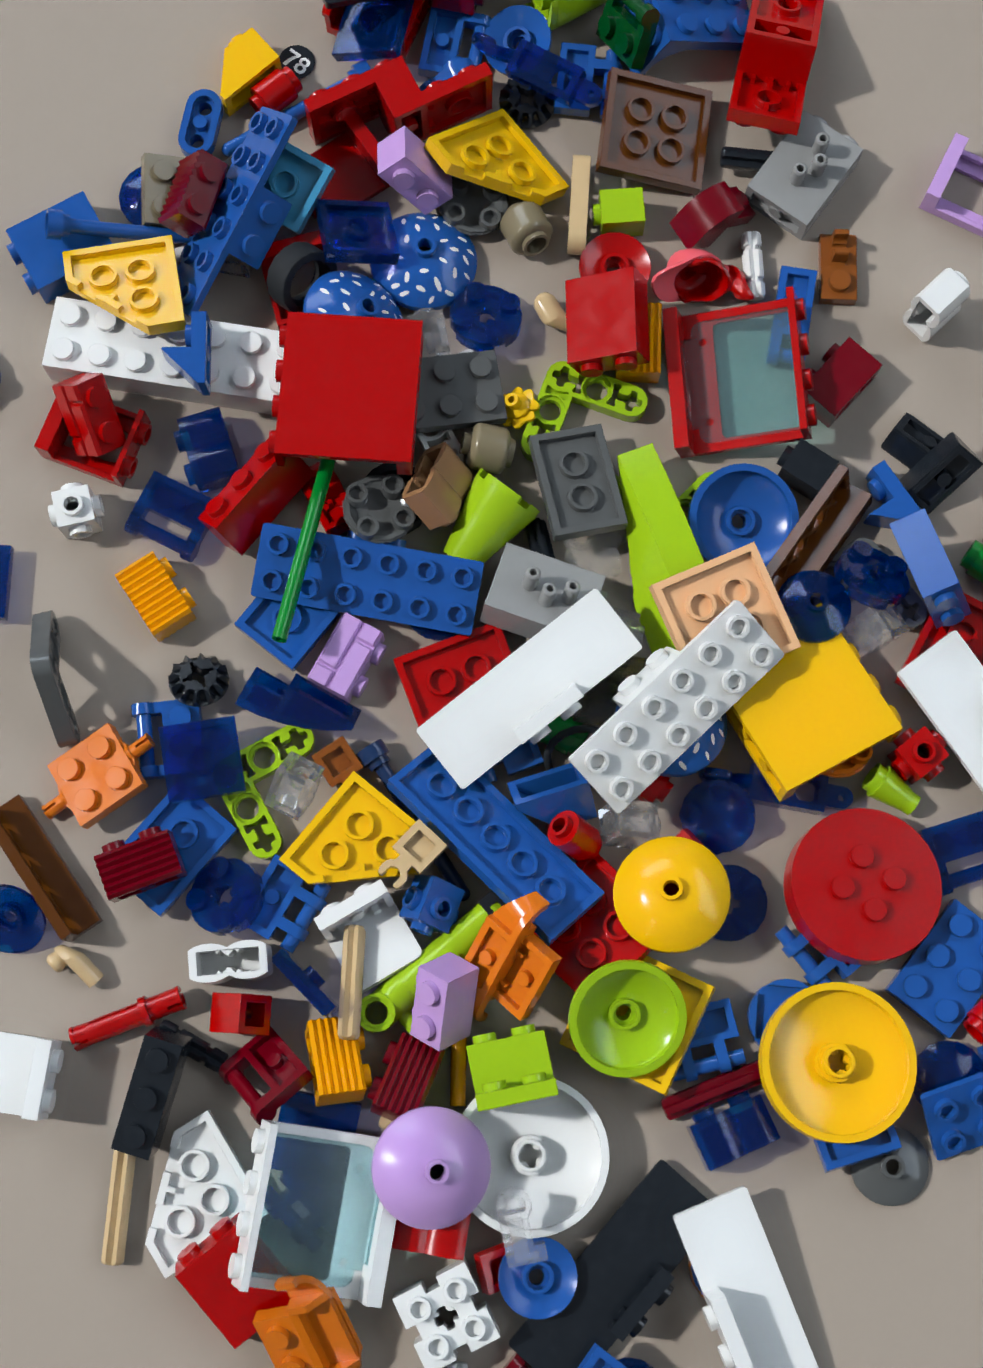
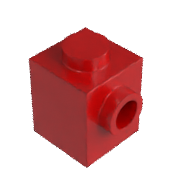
M213 992L209 1032L269 1036L272 996Z

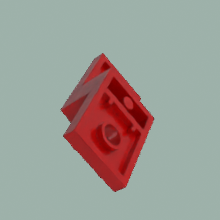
M752 0L730 97L727 121L735 122L742 127L754 126L768 129L779 135L791 134L797 136L801 122L806 85L818 43L824 0Z
M402 55L395 59H385L376 64L373 69L362 74L349 75L340 84L329 89L316 90L309 98L303 100L309 132L316 146L345 133L344 118L356 111L364 124L380 117L389 135L405 125L423 141L430 136L492 109L493 73L487 62L477 66L469 65L463 68L458 75L444 81H434L425 90L420 91Z

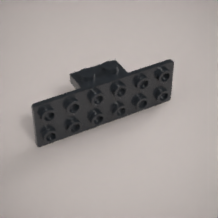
M658 1160L575 1260L578 1282L576 1292L568 1306L557 1315L547 1319L535 1320L527 1318L509 1340V1346L533 1368H578L594 1343L608 1351L618 1338L623 1342L628 1335L632 1338L636 1337L646 1325L648 1319L644 1315L655 1303L657 1306H661L672 1293L674 1287L670 1283L675 1278L671 1273L687 1254L673 1220L674 1214L705 1202L708 1199L664 1160Z

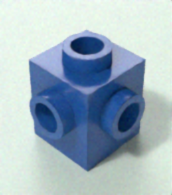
M415 875L411 886L403 896V906L399 917L412 922L410 929L425 936L431 937L433 932L449 934L451 926L458 918V908L465 890L434 875Z

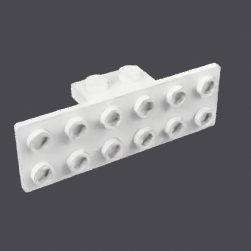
M593 589L419 726L416 731L459 787L464 789L519 745L524 744L528 740L533 745L539 742L552 731L548 724L559 715L565 721L582 707L578 700L640 651L642 645L599 590Z
M733 600L681 651L668 646L664 649H658L648 657L646 666L637 675H631L619 685V692L612 698L620 709L569 756V762L616 813H621L784 657L783 651L742 602Z
M954 630L898 671L897 676L983 792V665L958 631Z
M740 1186L674 1214V1223L707 1303V1306L702 1308L703 1314L710 1330H717L722 1344L717 1346L725 1368H819L748 1189L745 1186Z

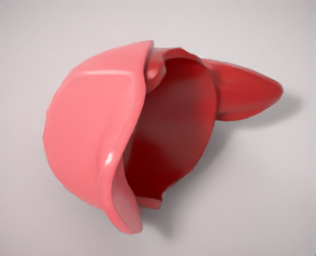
M687 248L675 252L669 258L666 268L655 274L651 280L654 294L665 302H712L729 291L739 300L750 301L755 298L747 284L744 273L738 267L724 265L718 257L702 249Z

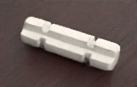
M746 231L741 237L743 273L755 297L750 302L761 301L766 294L765 282H763V253L760 248L762 240L761 234L758 231Z

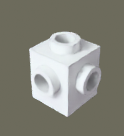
M68 483L63 485L61 490L51 492L53 505L48 506L51 524L53 527H58L67 539H82L91 536L93 533L103 531L101 517L105 516L103 501L100 494L95 495L88 484Z

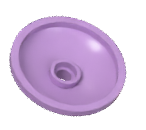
M440 1106L415 1108L393 1120L378 1139L371 1162L373 1186L384 1208L400 1222L410 1227L424 1230L446 1228L466 1218L482 1200L491 1174L490 1153L480 1130L461 1113ZM436 1164H441L443 1167L442 1175L439 1178H431V1168Z

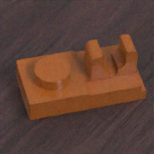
M834 229L832 234H820L819 304L855 305L857 301V236L849 235V229Z

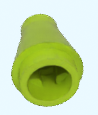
M880 763L876 764L868 772L861 785L867 791L868 797L896 808L906 815L911 814L915 810L921 799L890 765L885 767Z

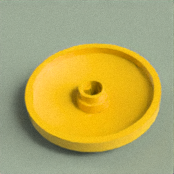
M829 982L800 990L786 999L771 1015L760 1041L758 1053L759 1074L768 1100L787 1124L812 1139L827 1143L844 1144L860 1142L875 1137L889 1128L901 1116L913 1094L917 1076V1057L909 1029L898 1012L886 1000L864 987L844 982Z

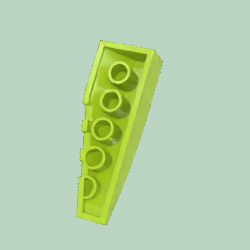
M653 443L618 455L617 461L622 503L628 521L625 532L628 541L634 609L652 654L658 649H664L666 646L675 650L676 648L648 587L704 563V560Z

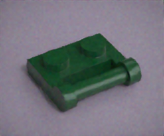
M607 0L598 22L596 35L630 69H643L660 19V12L652 4H646L642 0ZM624 4L636 14V18L623 7Z

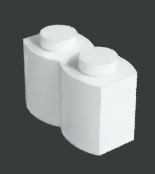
M952 268L944 269L912 299L911 307L903 315L904 325L922 342L928 341L960 311L961 304L969 297L970 286L967 278L961 272L954 271Z
M241 940L228 947L209 943L198 945L188 951L189 979L196 982L221 984L234 977L253 981L266 978L273 973L271 946L262 941Z

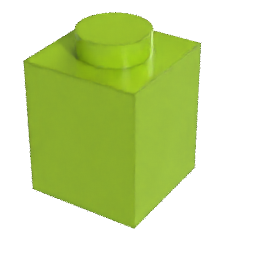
M643 187L599 190L598 204H592L593 226H599L600 235L609 232H620L632 237L643 236L646 222Z

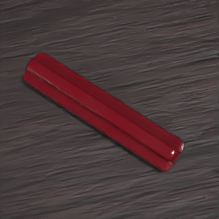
M758 1060L662 1098L661 1106L668 1120H673L762 1084Z

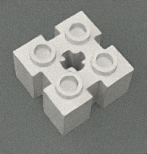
M465 1257L464 1260H458L438 1270L436 1273L438 1282L427 1288L424 1280L421 1279L394 1293L392 1298L406 1330L414 1325L418 1329L420 1335L415 1337L414 1347L424 1368H443L456 1361L458 1354L456 1348L466 1343L471 1352L501 1337L500 1329L487 1302L484 1301L477 1305L473 1295L479 1292V1285ZM445 1306L448 1311L456 1310L458 1315L453 1317V1323L447 1324L445 1321L440 1322L437 1319L440 1315V1307Z

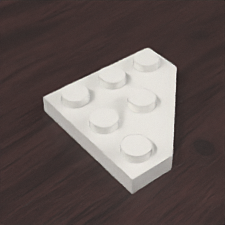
M210 1110L205 1111L173 1132L166 1168L163 1171L155 1203V1212L145 1242L165 1279L175 1273V1265L178 1261L177 1256L186 1246L193 1242L201 1243L210 1236V1229L222 1218L228 1216L231 1219L240 1211H245L248 1196L244 1194L243 1190L246 1171ZM265 1203L262 1217L269 1213V1210L266 1207Z

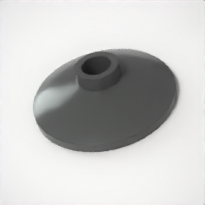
M895 1127V1130L902 1145L900 1150L850 1165L851 1176L858 1190L869 1200L884 1206H898L913 1200L924 1188L929 1173L928 1157L923 1145L913 1134L899 1127ZM890 1159H895L899 1164V1169L895 1174H889L886 1170V1163Z

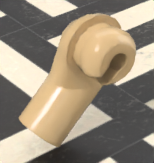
M543 292L536 296L534 309L543 324L567 332L566 312H564L555 296L548 292Z
M59 945L54 948L55 951L47 956V963L53 970L61 972L68 965L89 988L95 985L104 975L84 953L68 946Z

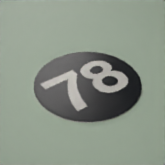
M293 45L287 47L279 56L281 67H289L298 79L308 76L315 65L312 52L304 46Z

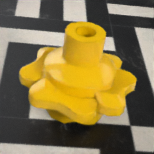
M516 387L511 393L503 394L507 413V420L503 424L504 426L509 427L512 425L515 429H520L525 423L535 420L534 412L539 409L540 404L534 399V392L531 389L523 391L521 387Z

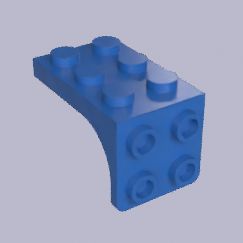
M642 0L646 4H652L660 12V19L643 69L629 68V70L645 75L652 66L662 59L687 50L741 51L750 12L746 0ZM625 5L624 8L636 18V14Z

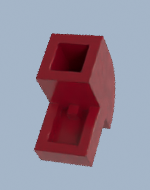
M722 181L695 196L678 212L669 224L686 248L701 249L711 246L727 228L747 224L756 213L749 205L747 196L737 186L729 188L727 183Z

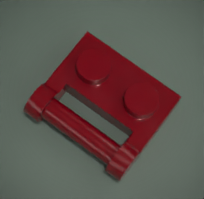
M271 1026L269 1036L256 1035L226 1060L218 1071L219 1077L227 1085H232L250 1107V1114L259 1125H261L262 1119L273 1120L277 1109L314 1078L307 1067ZM250 1065L271 1088L263 1096L258 1093L244 1076V1070Z

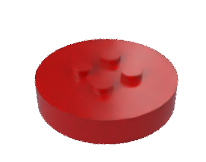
M853 808L825 817L797 841L788 857L784 871L783 887L785 902L797 930L819 952L846 964L877 965L907 953L928 935L940 911L942 881L937 861L931 849L921 835L910 825L898 817L880 810Z

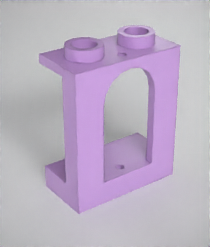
M955 133L919 208L983 237V216L941 197L954 170L983 183V158L964 150L969 138Z

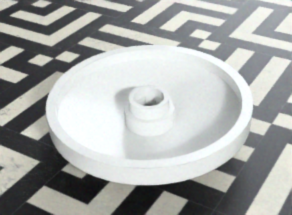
M556 1080L559 1095L479 1112L476 1098H474L462 1114L472 1121L482 1133L487 1143L491 1160V1174L487 1190L478 1206L472 1212L486 1225L504 1234L521 1238H540L562 1232L575 1225L592 1209L605 1186L609 1171L610 1153L603 1123L596 1110L582 1094L559 1080ZM532 1202V1211L530 1213V1216L528 1217Z

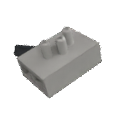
M804 110L797 136L786 134L774 151L725 146L721 151L720 166L727 169L757 171L745 192L749 205L802 240L856 168L864 149L859 147L852 137L841 135L829 127L828 123L820 116L811 115Z
M540 518L534 519L525 527L530 550L508 542L506 543L480 617V622L529 639L593 589H598L605 599L608 595V592L602 590L606 576L555 559L546 522Z

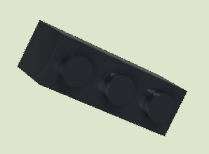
M155 1026L145 1034L111 1149L148 1161L160 1149L193 1037Z

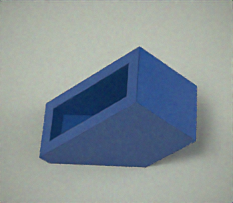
M571 763L507 783L517 811L550 824L557 814L566 810L574 811L586 821L598 817L590 784Z

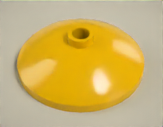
M660 837L638 846L622 862L614 881L613 901L621 925L639 944L662 953H683L707 943L722 927L730 907V883L719 859L702 844L683 837ZM669 883H674L678 886L679 891L677 894L670 896L664 892V887Z

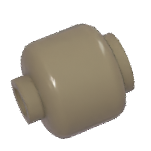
M529 201L514 203L507 209L500 221V230L514 253L535 256L542 253L548 247L553 228L538 204Z
M477 423L472 427L470 433H463L459 454L465 455L466 466L469 469L479 471L482 468L487 473L499 474L505 467L510 468L514 458L516 440L511 439L509 430L504 427Z

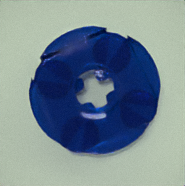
M471 282L465 287V291L456 296L450 307L449 324L456 333V339L460 344L474 351L494 350L496 346L505 344V347L509 346L517 339L521 330L522 312L519 297L496 286ZM488 314L495 320L488 319L486 323L481 322L480 315Z
M855 541L852 547L842 553L834 567V574L838 583L843 579L849 586L846 593L860 604L873 609L885 610L888 604H894V608L899 606L910 588L909 578L906 575L908 570L906 562L898 556H889L880 550L872 548L864 541Z
M222 856L216 857L210 861L209 865L195 879L191 890L186 896V905L191 910L196 923L203 929L218 936H227V933L233 931L239 933L251 926L262 910L264 902L260 883L263 884L262 878L253 867L236 858L226 859ZM229 888H232L230 890V895L233 897L229 903L225 901L221 903L222 894Z
M727 864L723 865L729 879L733 899L738 900L739 907L732 909L731 914L727 915L722 927L712 939L722 942H735L757 931L765 919L768 901L766 891L758 876L741 866Z

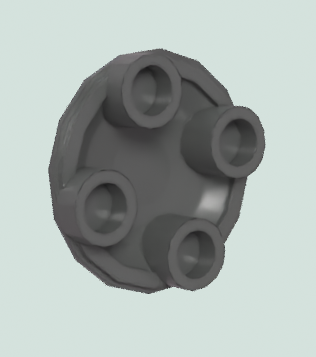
M452 176L453 198L439 206L444 220L459 232L469 236L486 235L497 230L500 227V221L504 213L509 208L508 195Z
M369 475L347 487L343 501L344 520L350 530L361 539L375 544L391 543L404 537L413 527L416 514L402 498L406 485L399 475Z

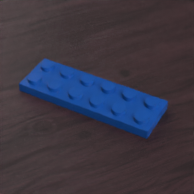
M427 748L388 779L387 788L431 829L505 904L534 891H537L550 903L548 908L533 922L537 927L535 933L548 946L602 899L605 892L559 848L554 846L548 837L523 813L517 811L516 807L483 775L462 789L433 752Z

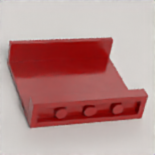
M288 311L287 325H280L279 347L284 348L283 360L277 359L275 370L276 382H281L280 394L273 395L272 417L277 418L276 430L269 431L268 451L269 453H274L277 466L285 467L286 457L390 463L396 464L397 474L412 475L424 341L423 320Z

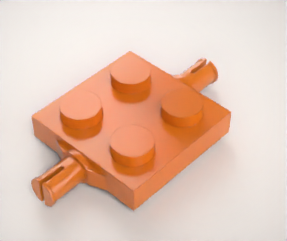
M107 723L47 766L58 785L59 795L42 806V810L45 811L44 814L49 819H53L54 816L68 807L72 810L79 825L89 829L149 786L140 772L138 758L156 746L151 736L145 733L141 738L128 745L122 740L115 726Z

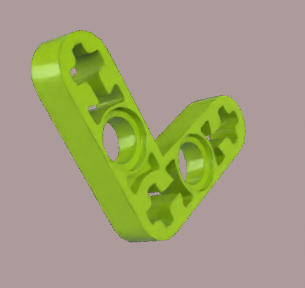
M567 361L556 362L547 371L536 399L540 407L534 412L535 420L528 422L521 441L522 454L527 460L533 462L528 444L529 436L539 434L540 427L546 430L545 433L550 432L549 430H562L572 403L625 422H635L641 419L646 412L647 395L643 389L604 374L598 377H584L567 364ZM562 372L569 374L568 380L570 381L565 382L563 387L557 385V378L554 377H560ZM579 377L584 378L580 394L575 393V384H578ZM594 383L601 384L606 388L607 395L601 400H593L587 395L586 389L588 386ZM613 389L619 391L614 406L609 405L612 400ZM630 397H634L637 399L636 405L640 407L634 406L632 411H628L625 409L626 403L623 401H628ZM549 403L558 406L561 412L557 419L551 421L544 419L540 415L541 407Z
M295 722L275 731L221 760L213 770L214 783L243 839L253 855L261 860H270L275 854L279 855L283 849L284 841L255 784L312 753L315 747V737L312 730L303 723ZM297 731L301 736L307 734L308 738L303 741L305 747L298 750L294 745L285 749L289 757L282 760L281 752L273 742L280 739V743L284 746L292 741L291 734ZM263 748H269L275 754L274 763L265 769L257 767L254 763L256 752ZM245 757L249 767L256 773L250 778L247 771L236 776L238 783L235 785H231L228 781L223 783L221 781L226 776L224 770L227 767H231L234 771L245 767L240 762ZM245 799H253L259 806L257 815L249 820L241 818L238 814V806ZM264 818L268 821V824L261 825L264 833L268 837L274 835L276 839L272 841L271 846L273 849L269 852L263 848H256L260 838L254 829L249 834L246 831L247 827L258 825Z

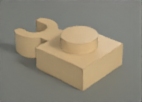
M418 819L392 846V849L399 856L396 859H389L383 862L379 867L378 873L383 876L389 869H397L400 872V878L393 884V888L399 890L406 884L408 872L411 868L421 875L447 848V845Z

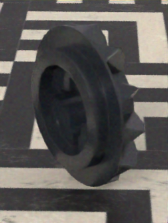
M537 74L533 77L521 75L513 80L508 79L505 87L500 90L499 108L504 109L520 128L530 129L541 126L553 114L555 94L551 90L549 82L545 83L540 80ZM520 93L527 97L532 94L535 95L533 97L534 106L527 102L521 105Z
M202 653L198 657L191 659L185 655L183 662L173 664L172 673L168 676L169 688L175 699L193 707L207 706L217 702L225 695L229 687V675L226 665H221L216 656L211 659L205 658ZM194 672L198 673L201 677L205 676V687L201 683L199 684L197 680H193L192 675Z

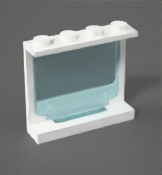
M265 1119L261 1120L260 1129H255L251 1142V1151L255 1153L253 1169H248L244 1179L243 1190L244 1194L248 1195L245 1211L239 1212L236 1222V1236H240L237 1253L231 1254L228 1265V1277L232 1278L231 1284L241 1292H248L249 1287L276 1290L274 1284L278 1278L286 1275L297 1276L304 1274L315 1277L326 1287L334 1286L339 1298L358 1300L366 1307L381 1308L396 1218L384 1208L372 1182L371 1162L375 1146L380 1138L379 1136Z

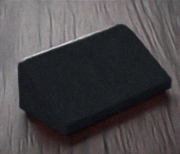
M906 412L884 440L881 448L911 469L944 438Z
M951 432L899 481L921 509L925 508L929 515L983 465V462L955 433Z

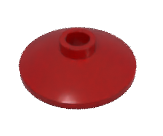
M609 232L595 237L586 245V249L582 251L580 257L579 273L580 277L607 272L612 267L623 269L634 266L647 279L648 283L651 274V261L647 250L637 239L625 233Z

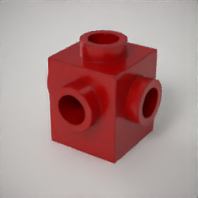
M923 726L916 732L910 727L893 741L897 748L889 753L887 757L890 759L894 771L912 785L921 778H924L928 783L945 769L941 762L950 754L945 749L947 745L941 735L935 730L931 729L929 731L926 726ZM917 748H919V750L925 755L926 758H922L918 755Z

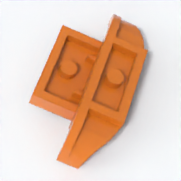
M537 891L511 901L500 907L493 914L488 915L464 960L479 967L473 1017L479 1022L486 1020L488 1014L484 1010L488 1002L494 999L502 1004L519 1021L528 1018L562 959L534 934L537 928L533 924L534 920L550 905Z
M304 1274L297 1276L286 1275L278 1278L274 1286L277 1291H287L290 1297L288 1305L258 1310L252 1322L275 1368H361L363 1346L334 1286L326 1287L315 1277Z

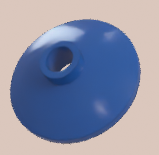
M514 5L501 10L489 22L490 27H486L484 54L495 70L508 76H521L534 71L544 62L551 48L552 32L551 28L548 27L546 18L540 11L527 5ZM519 41H526V44L522 49H515L516 44Z
M548 1237L524 1238L516 1242L505 1253L499 1266L498 1285L504 1301L517 1314L529 1319L540 1320L557 1315L571 1302L577 1288L578 1274L572 1255L561 1243ZM538 1268L542 1271L543 1278L539 1283L533 1284L529 1280V1274L533 1269Z

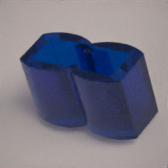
M220 407L177 419L179 430L174 431L173 434L179 452H187L189 463L183 465L189 485H197L200 494L225 487L230 482L231 476L239 470V466Z
M746 1090L728 1098L729 1107L721 1111L715 1112L713 1106L692 1115L694 1123L686 1126L706 1171L719 1168L781 1138L761 1094L750 1096L749 1091Z

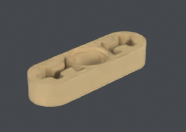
M573 155L567 241V254L581 255L582 251L586 249L591 156Z

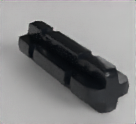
M163 1020L159 1025L161 1028L193 1037L187 1056L197 1062H205L204 1066L214 1072H218L221 1068L220 1066L228 1059L226 1052L217 1047L211 1048L210 1043L185 1029L179 1030V1026L170 1020Z

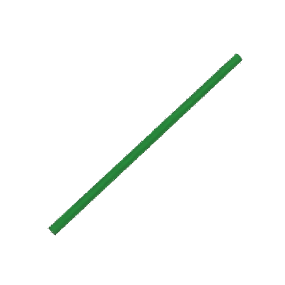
M320 460L272 639L279 643H286L336 460Z

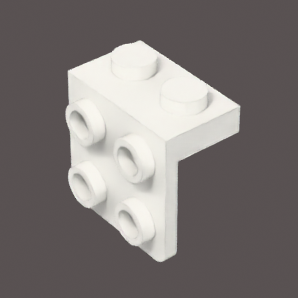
M381 879L361 885L355 890L354 895L342 902H333L322 909L320 915L313 918L341 966L345 926L361 925L364 927L366 937L362 993L392 977L422 955L420 945L404 918L399 917L400 911Z
M0 1031V1113L22 1116L21 1119L34 1121L48 1119V1115L52 1113L56 1102V1090L53 1089L56 1073L60 1072L63 1064L64 1051L61 1050L62 1041Z

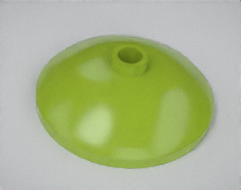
M640 960L614 961L593 971L577 988L568 1013L570 1036L580 1056L597 1071L620 1078L645 1075L666 1063L678 1049L685 1034L687 1024L686 1004L677 984L659 967ZM622 1005L628 1006V1011L625 1015H616L618 1007Z

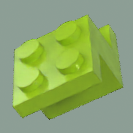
M529 1024L511 1028L512 1036L497 1039L496 1032L472 1036L473 1045L466 1046L478 1112L559 1095L544 1030L536 1031L535 1025Z

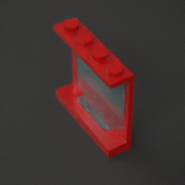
M793 286L786 287L787 298L687 316H682L676 306L662 309L674 449L681 459L799 441L801 438L804 440L812 439L811 427L817 426L818 423L815 404H809L808 391L814 390V382L811 368L805 369L804 356L810 355L808 334L801 331V321L807 320L804 298L797 297Z

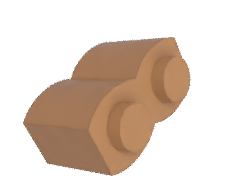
M443 442L424 451L416 463L415 474L408 481L402 494L403 500L429 530L440 526L447 527L458 518L461 500L468 494L473 477L472 472L446 442Z

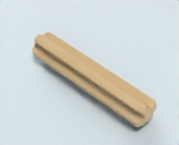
M347 925L344 928L337 1028V1034L343 1040H357L360 1036L366 931L361 925Z
M114 1150L101 1256L103 1264L118 1266L124 1262L136 1161L135 1156Z

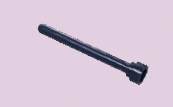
M379 739L359 751L356 756L363 767H368L371 772L375 771L397 806L417 821L419 818L387 788L388 779L394 776L395 773L388 764L390 758L387 754L390 751L383 740ZM443 851L434 861V864L445 881L465 890L461 901H466L470 897V890L445 851Z

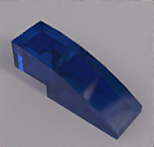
M259 667L255 668L235 702L237 706L278 723L325 731L352 730L362 711L297 673L289 685Z

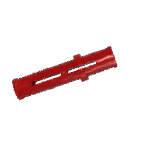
M175 986L170 990L149 998L146 996L139 997L134 1004L75 1027H70L68 1029L72 1045L76 1044L74 1049L80 1051L143 1025L146 1027L155 1025L156 1020L187 1009L184 994L180 993L181 988L179 986Z

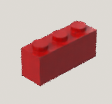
M267 439L256 448L254 455L246 464L231 476L230 482L223 490L207 503L205 510L199 515L198 519L225 546L242 556L261 535L263 524L271 523L313 476L314 472L300 457H286L285 467L277 466L274 453H269Z

